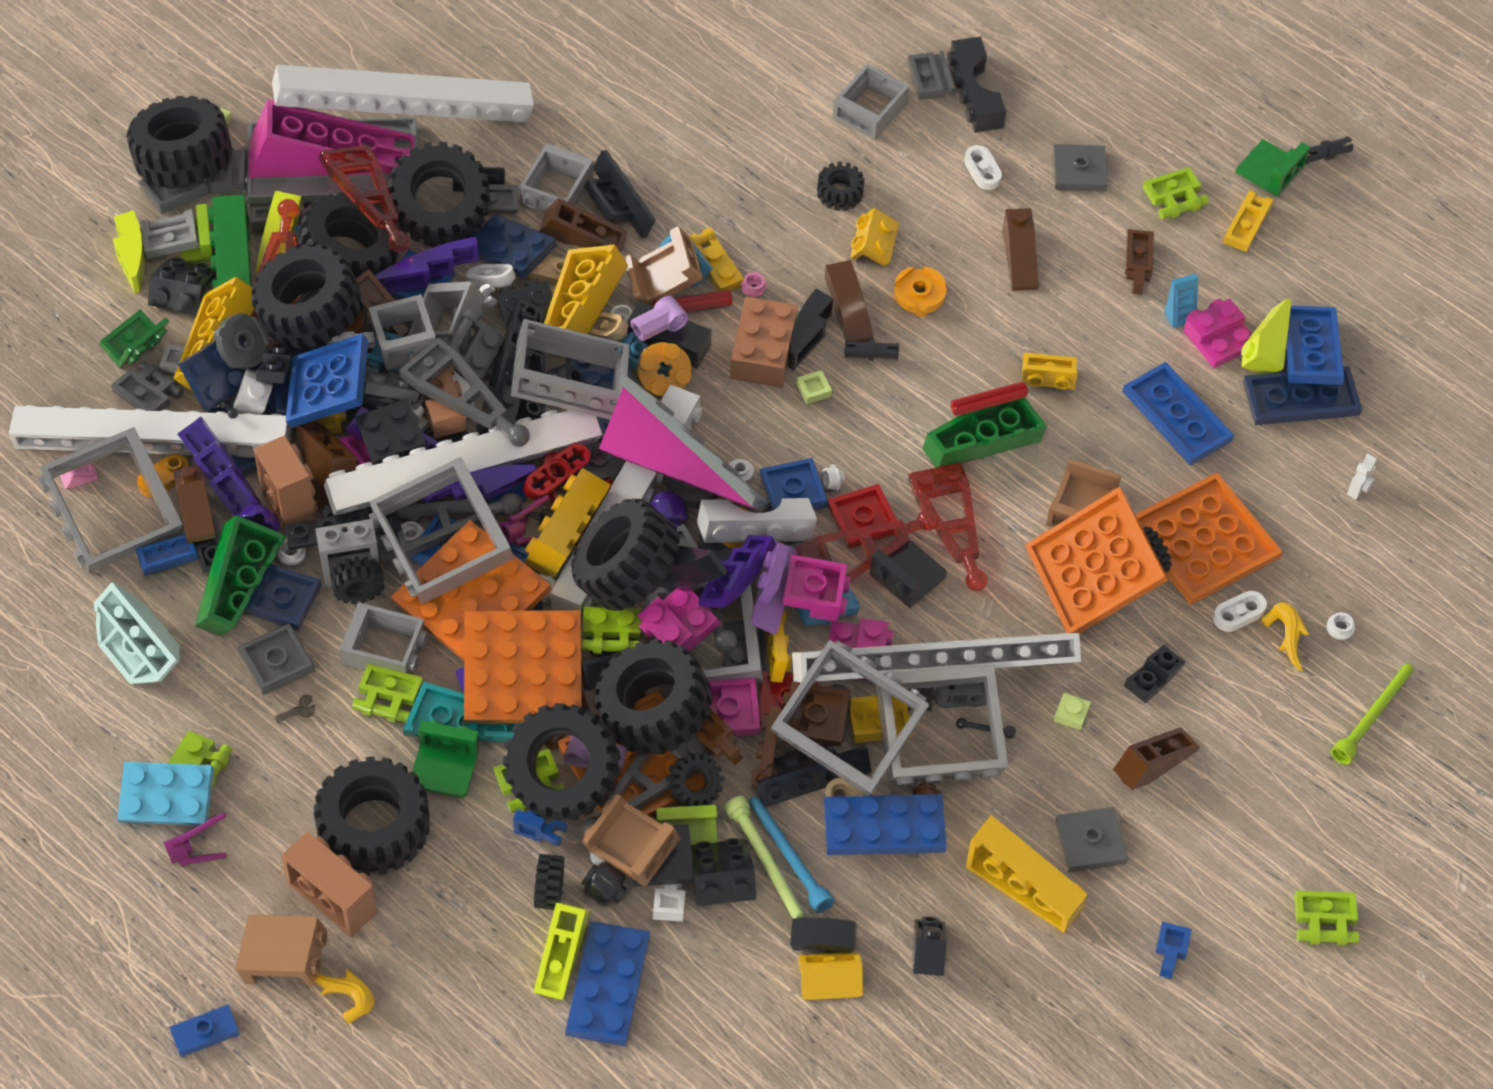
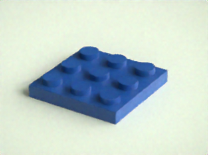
M363 333L292 358L285 421L291 428L362 405L368 339Z

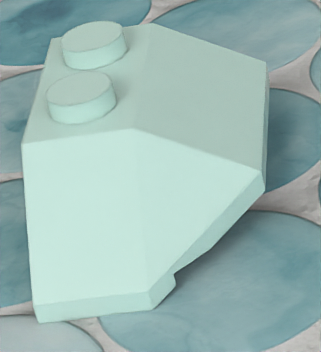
M111 582L94 602V611L97 612L96 630L98 646L130 684L161 682L179 662L180 645L148 606L116 583Z

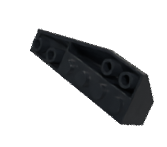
M520 298L517 300L504 336L505 339L501 344L488 385V389L506 409L507 416L505 418L514 425L516 421L530 417L531 420L542 418L541 415L545 413L546 404L511 396L516 346L523 319L544 324V309ZM526 348L524 369L545 374V352ZM484 401L481 411L489 415L493 411ZM478 423L476 432L479 435L489 433V428Z

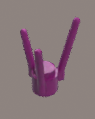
M544 495L519 513L508 517L507 521L498 524L508 544L514 543L516 547L529 544L533 537H523L526 533L524 523L529 520L528 517L524 516L547 501L549 495Z
M223 812L219 815H214L208 821L193 827L182 835L164 841L163 843L171 863L174 864L179 861L181 867H184L191 863L226 858L227 854L225 852L189 857L188 854L192 853L193 849L188 839L226 818L227 814Z

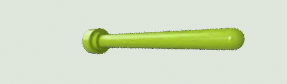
M1407 663L1402 666L1348 738H1343L1335 743L1330 752L1337 762L1348 765L1355 758L1359 741L1412 674L1414 669L1411 664Z

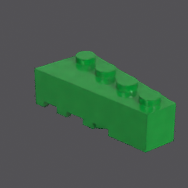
M244 194L212 197V207H208L209 223L214 224V231H209L210 246L215 247L216 254L211 255L212 271H217V279L212 280L213 289L236 276L252 287V273L249 267L251 264L250 234L248 229L249 216Z
M1024 397L959 415L927 433L922 450L939 470L1041 442L1047 425Z
M235 515L223 524L195 627L218 636H222L234 628L251 599L250 596L261 582L264 572L275 558L280 545L285 541L286 535L238 515Z

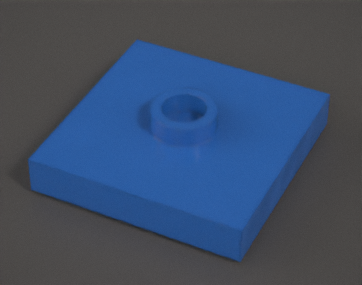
M813 458L760 469L759 475L767 499L770 501L771 511L779 507L783 498H809L813 510L828 507V500Z

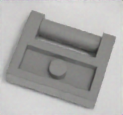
M193 209L185 210L184 214L167 218L140 221L144 252L147 259L199 247Z

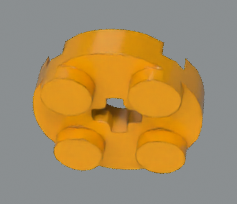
M915 266L906 268L896 277L893 294L894 300L903 309L914 313L917 317H925L928 313L939 309L946 298L947 289L944 277L930 267L923 266V270H914ZM915 288H918V289L925 288V292H924V293L916 292Z
M655 343L648 346L640 355L641 357L636 367L638 381L646 391L654 395L664 396L670 384L684 389L691 379L689 357L676 344ZM661 362L665 365H670L671 369L666 377L664 374L657 373Z

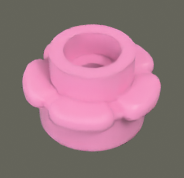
M749 273L741 282L742 292L747 296L759 297L767 289V283L759 273Z

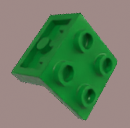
M1262 139L1236 167L1235 173L1278 197L1305 167L1310 146L1301 142L1295 150L1291 148L1287 153Z

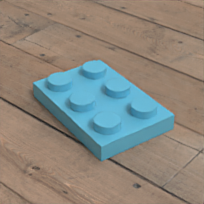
M124 762L117 820L122 823L193 826L203 824L208 821L214 767L212 765Z

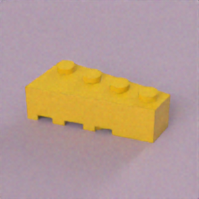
M615 245L568 250L544 324L584 334L590 332L628 267L627 262Z
M236 276L204 295L180 362L212 342L215 330L219 328L221 322L227 317L239 313L251 316L254 310L251 301V286ZM178 366L173 379L193 392Z
M584 468L580 470L577 477L571 474L564 486L567 493L564 497L558 495L551 507V510L555 511L552 517L545 516L538 528L542 532L539 538L533 537L526 547L525 552L529 553L524 563L546 577L551 576L555 578L611 485Z
M990 815L971 839L966 862L968 870L1061 932L1065 933L1085 907L1088 894L1081 886L1072 882L992 815Z

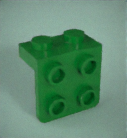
M140 309L100 340L98 344L119 368L126 363L131 366L142 357L141 353L147 348L151 350L162 341V337L168 332L166 327L170 321L165 317L158 324L154 325Z
M435 720L430 722L421 721L418 729L420 745L412 771L419 777V781L424 785L426 792L458 798L466 797L480 749L478 731H474L467 726H448Z

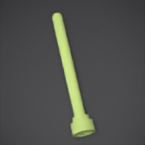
M745 796L732 798L724 806L726 813L730 819H734L735 822H739L792 918H803L802 909L749 817L750 805Z

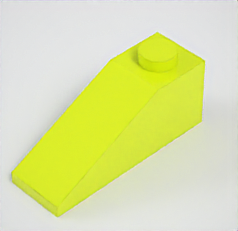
M1285 299L1271 309L1246 341L1241 351L1243 368L1257 374L1277 373L1284 368L1291 309L1290 299Z
M563 902L556 903L533 993L564 1000L584 939L590 909Z

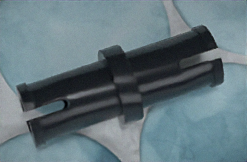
M1346 136L1334 141H1321L1319 145L1310 147L1306 164L1322 159L1326 161L1332 160L1334 156L1352 152L1353 144L1346 145L1352 139Z
M872 339L869 342L845 340V358H868L869 361H874V358L895 360L899 358V343H878Z

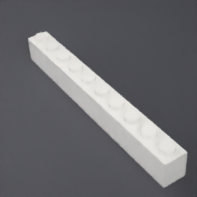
M276 65L272 81L275 106L528 123L534 107L530 83L291 65Z
M670 384L661 402L674 411L673 416L691 430L692 424L698 423L702 415L703 409L700 407V396ZM626 461L590 525L593 522L595 523L599 519V515L604 511L610 510L612 505L616 503L621 504L622 500L632 498L643 499L650 504L656 495L658 484H663L666 476ZM573 552L550 592L551 608L557 611L580 610L582 620L584 607H594L596 601L581 590L573 580L571 563L575 559Z
M26 405L14 406L9 436L15 449L78 451L135 427L148 454L193 455L177 433L201 416L230 456L237 455L238 457L255 458L254 448L285 435L290 443L292 428L285 422L286 416L280 414L255 415L253 413L238 414V417L235 419H230L225 412L200 413L198 411L173 412L171 410L146 411L143 409L118 410L116 408L91 409L89 407L64 408L61 406L37 407ZM127 447L116 453H130Z
M568 409L557 413V410L543 413L541 415L542 418L531 420L530 417L515 422V425H523L530 432L529 442L522 447L512 445L508 440V434L500 427L495 426L489 429V433L479 435L478 432L470 433L463 436V440L453 443L452 440L442 441L436 444L437 448L426 450L425 447L410 451V455L399 458V455H392L384 458L383 463L372 465V462L357 466L356 470L346 473L345 470L333 472L326 479L324 488L333 515H342L371 507L369 501L460 457L463 459L469 472L517 465L545 457L551 452L559 453L574 443L587 445L597 442L602 436V432L596 416Z
M1079 633L851 648V654L859 659L862 656L868 658L877 665L875 669L882 674L887 672L899 673L994 664V668L1081 662ZM822 650L792 652L794 682H802ZM831 657L816 681L864 677Z

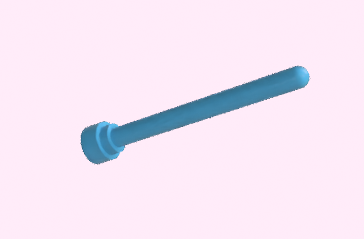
M756 796L749 799L750 807L808 890L809 904L815 913H822L828 910L835 902L834 896L829 889L817 884L761 800Z

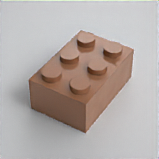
M745 296L731 356L730 379L783 388L791 351V338L797 320L798 305Z
M284 435L254 448L262 497L269 509L278 516L280 527L286 535V524L316 519L315 512L318 511V507L313 498L316 493L310 482L313 479V475L307 464L302 465L299 460L301 456L297 446L294 443L290 445Z
M307 831L281 855L287 884L350 937L377 913L376 898L371 879L362 872L358 874L353 870L350 862L343 855H335L323 838L319 836L315 838Z

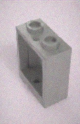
M866 64L834 100L832 118L876 140L908 103L909 85L878 68ZM867 87L892 100L880 115L854 103Z
M546 143L520 185V203L529 208L545 212L558 198L536 189L547 170L550 169L577 179L566 199H563L576 206L586 190L584 186L587 180L594 177L593 159Z
M472 281L428 284L423 296L436 339L440 338L447 345L450 344L462 323L461 317L465 310H473L479 315L485 296ZM458 307L449 331H435L444 308ZM421 318L413 321L408 336L425 332ZM472 328L469 330L459 350H465L473 330Z
M421 294L369 308L372 326L386 370L405 366L411 361V358L417 356L436 340ZM421 318L425 332L386 342L382 328Z
M372 519L315 528L325 589L333 588L330 573H332L333 567H337V563L341 562L344 564V560L348 558L350 561H353L354 557H359V560H362L363 557H368L369 560L373 558L376 559V563L379 562ZM369 548L370 550L369 552L328 558L327 556L328 554Z
M358 603L339 649L341 664L365 670L369 663L408 674L411 671L415 672L419 662L418 652L420 647L424 648L428 640V631H425L424 619ZM369 626L412 637L403 662L359 651Z

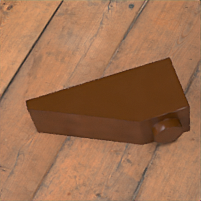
M559 197L546 209L539 232L551 236L562 243L585 248L615 245L620 253L622 252L628 232Z
M1005 209L1002 231L1012 291L1038 290L1035 227L1032 209Z
M308 422L295 427L312 475L323 488L326 479L329 478V474L339 470H345L346 473L355 471L358 458L320 422Z
M187 466L173 471L187 542L193 543L216 538L202 470L199 466Z
M1179 727L1130 745L1113 768V771L1126 786L1134 790L1150 784L1197 752L1200 746Z

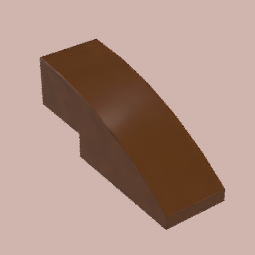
M851 260L825 265L824 279L833 298V309L845 340L858 342L873 340L874 336L867 307Z

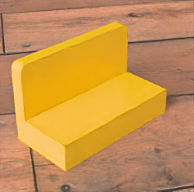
M859 952L798 955L803 1000L861 997L863 995L862 960Z

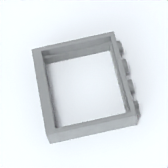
M523 319L516 346L511 396L611 419L623 388L619 383L622 373L626 376L628 374L629 344ZM526 348L614 369L613 390L524 369ZM615 348L623 349V353L621 354V351L614 350V349H615Z
M135 427L40 466L41 477L37 478L40 487L44 493L49 491L53 500L49 502L50 507L56 518L61 516L65 526L61 527L63 534L68 542L73 541L77 549L74 551V556L80 567L85 565L88 573L136 553V548L182 533L183 524ZM128 447L166 526L92 558L54 478Z
M461 457L369 501L373 513L369 514V517L372 519L375 529L381 527L384 535L380 536L387 552L393 550L396 558L392 559L398 573H405L408 581L404 582L412 598L418 597L421 605L514 559L510 545ZM459 481L495 549L421 585L385 516Z
M752 583L741 594L748 664L703 670L708 681L755 678L756 685L764 683L758 629L750 624L755 605ZM658 587L653 594H649V598L644 600L645 608L658 597L663 601L668 594L661 587ZM654 635L649 638V640H658ZM663 684L655 687H658L663 698H667L672 692L674 685Z
M829 640L772 725L771 732L868 796H871L923 717L929 704L925 702L926 697L921 695L919 691L913 688L908 691L900 685L902 681L893 674L887 672L884 675L875 669L877 665L868 658L862 656L859 659L851 654L852 649L848 645H844L838 640L836 643ZM831 657L915 710L871 778L787 725Z
M994 664L891 673L902 681L900 685L905 689L984 683L995 759L901 768L898 753L887 770L888 783H897V786L904 785L906 787L914 785V781L926 780L927 783L937 784L943 782V778L954 777L955 781H967L972 779V775H983L984 779H990L991 777L1001 776L1000 773L1008 768ZM875 685L884 755L886 756L897 739L892 698L889 693Z

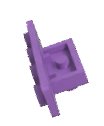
M775 541L776 546L773 551H768L763 560L762 567H764V571L757 582L759 590L750 620L751 625L772 634H776L779 630L784 605L782 604L791 555H798L796 549L778 541Z

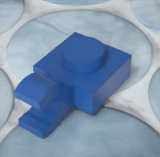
M517 809L513 818L515 834L538 842H542L544 839L552 845L560 846L562 843L561 837L553 833L555 831L567 832V824L564 821L555 820L551 823H545V818H542L533 811L525 812Z
M1162 922L1155 951L1157 954L1164 955L1160 977L1172 979L1176 959L1185 960L1191 928Z

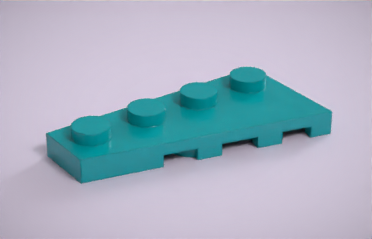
M423 682L403 728V736L419 737L418 729L420 722L435 720L448 726L470 727L474 731H478L479 741L506 742L507 739L511 740L515 733L512 732V729L516 724H464V693Z

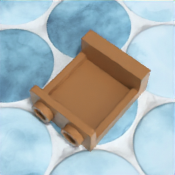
M679 226L670 230L672 238L670 243L640 259H636L631 254L625 256L628 264L626 272L633 284L631 292L637 301L654 306L655 301L665 296H673L703 279L692 238Z
M1069 459L1055 500L1052 501L1049 508L1046 525L1051 527L1058 525L1115 490L1120 485L1121 475L1108 469L1088 465L1083 461Z
M616 794L612 800H609L604 805L602 814L595 824L593 823L587 828L583 843L590 853L646 887L677 845L680 837L673 826L666 822L663 825L629 805L623 796Z
M248 915L235 970L245 984H256L258 976L301 977L307 985H314L316 975L320 973L322 967V949L328 942L327 929L324 928L318 917Z

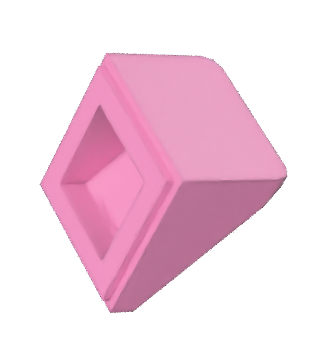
M91 462L60 477L64 487L68 489L97 480L98 475Z

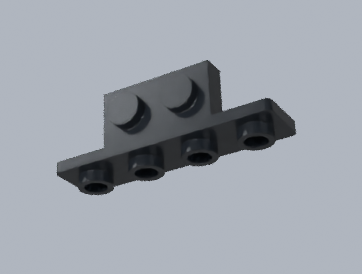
M602 150L594 164V172L599 179H588L584 188L608 222L629 221L641 238H647L656 221L655 217L607 150Z
M371 509L286 524L285 531L289 550L314 546L318 548L315 528L370 519L369 514L373 513ZM398 510L385 516L393 532L401 531ZM374 527L375 536L384 534L381 527L377 529ZM369 548L328 554L327 556L328 558L369 552L370 550Z
M818 744L864 775L871 772L869 752L866 746L838 754L833 746ZM790 751L783 756L774 758L779 774L758 780L757 786L761 802L765 807H769L826 788L830 781L841 777L801 751Z

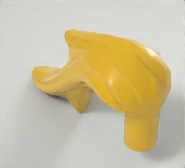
M1280 602L1275 604L1260 621L1267 628L1277 619L1284 623L1285 638L1279 651L1286 650L1288 658L1295 668L1303 671L1298 657V641L1301 634L1309 635L1297 610L1289 603Z
M346 969L345 977L336 978L321 973L316 975L315 982L324 989L321 993L322 996L330 993H342L354 1000L355 1006L342 1014L348 1024L369 1013L374 1007L375 999L372 991L349 969Z

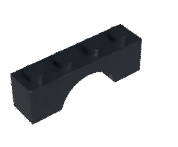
M981 36L952 40L951 49L947 52V62L949 67H953V80L955 85H959L961 104L966 106V119L968 123L972 124L974 133L1003 129L1006 118V109L1000 92L987 90L975 80L978 75L985 72L987 53Z

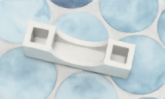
M783 498L778 508L765 513L743 510L735 506L729 499L701 500L697 519L704 543L745 542L748 535L773 536L774 540L778 542L812 541L817 522L809 498Z

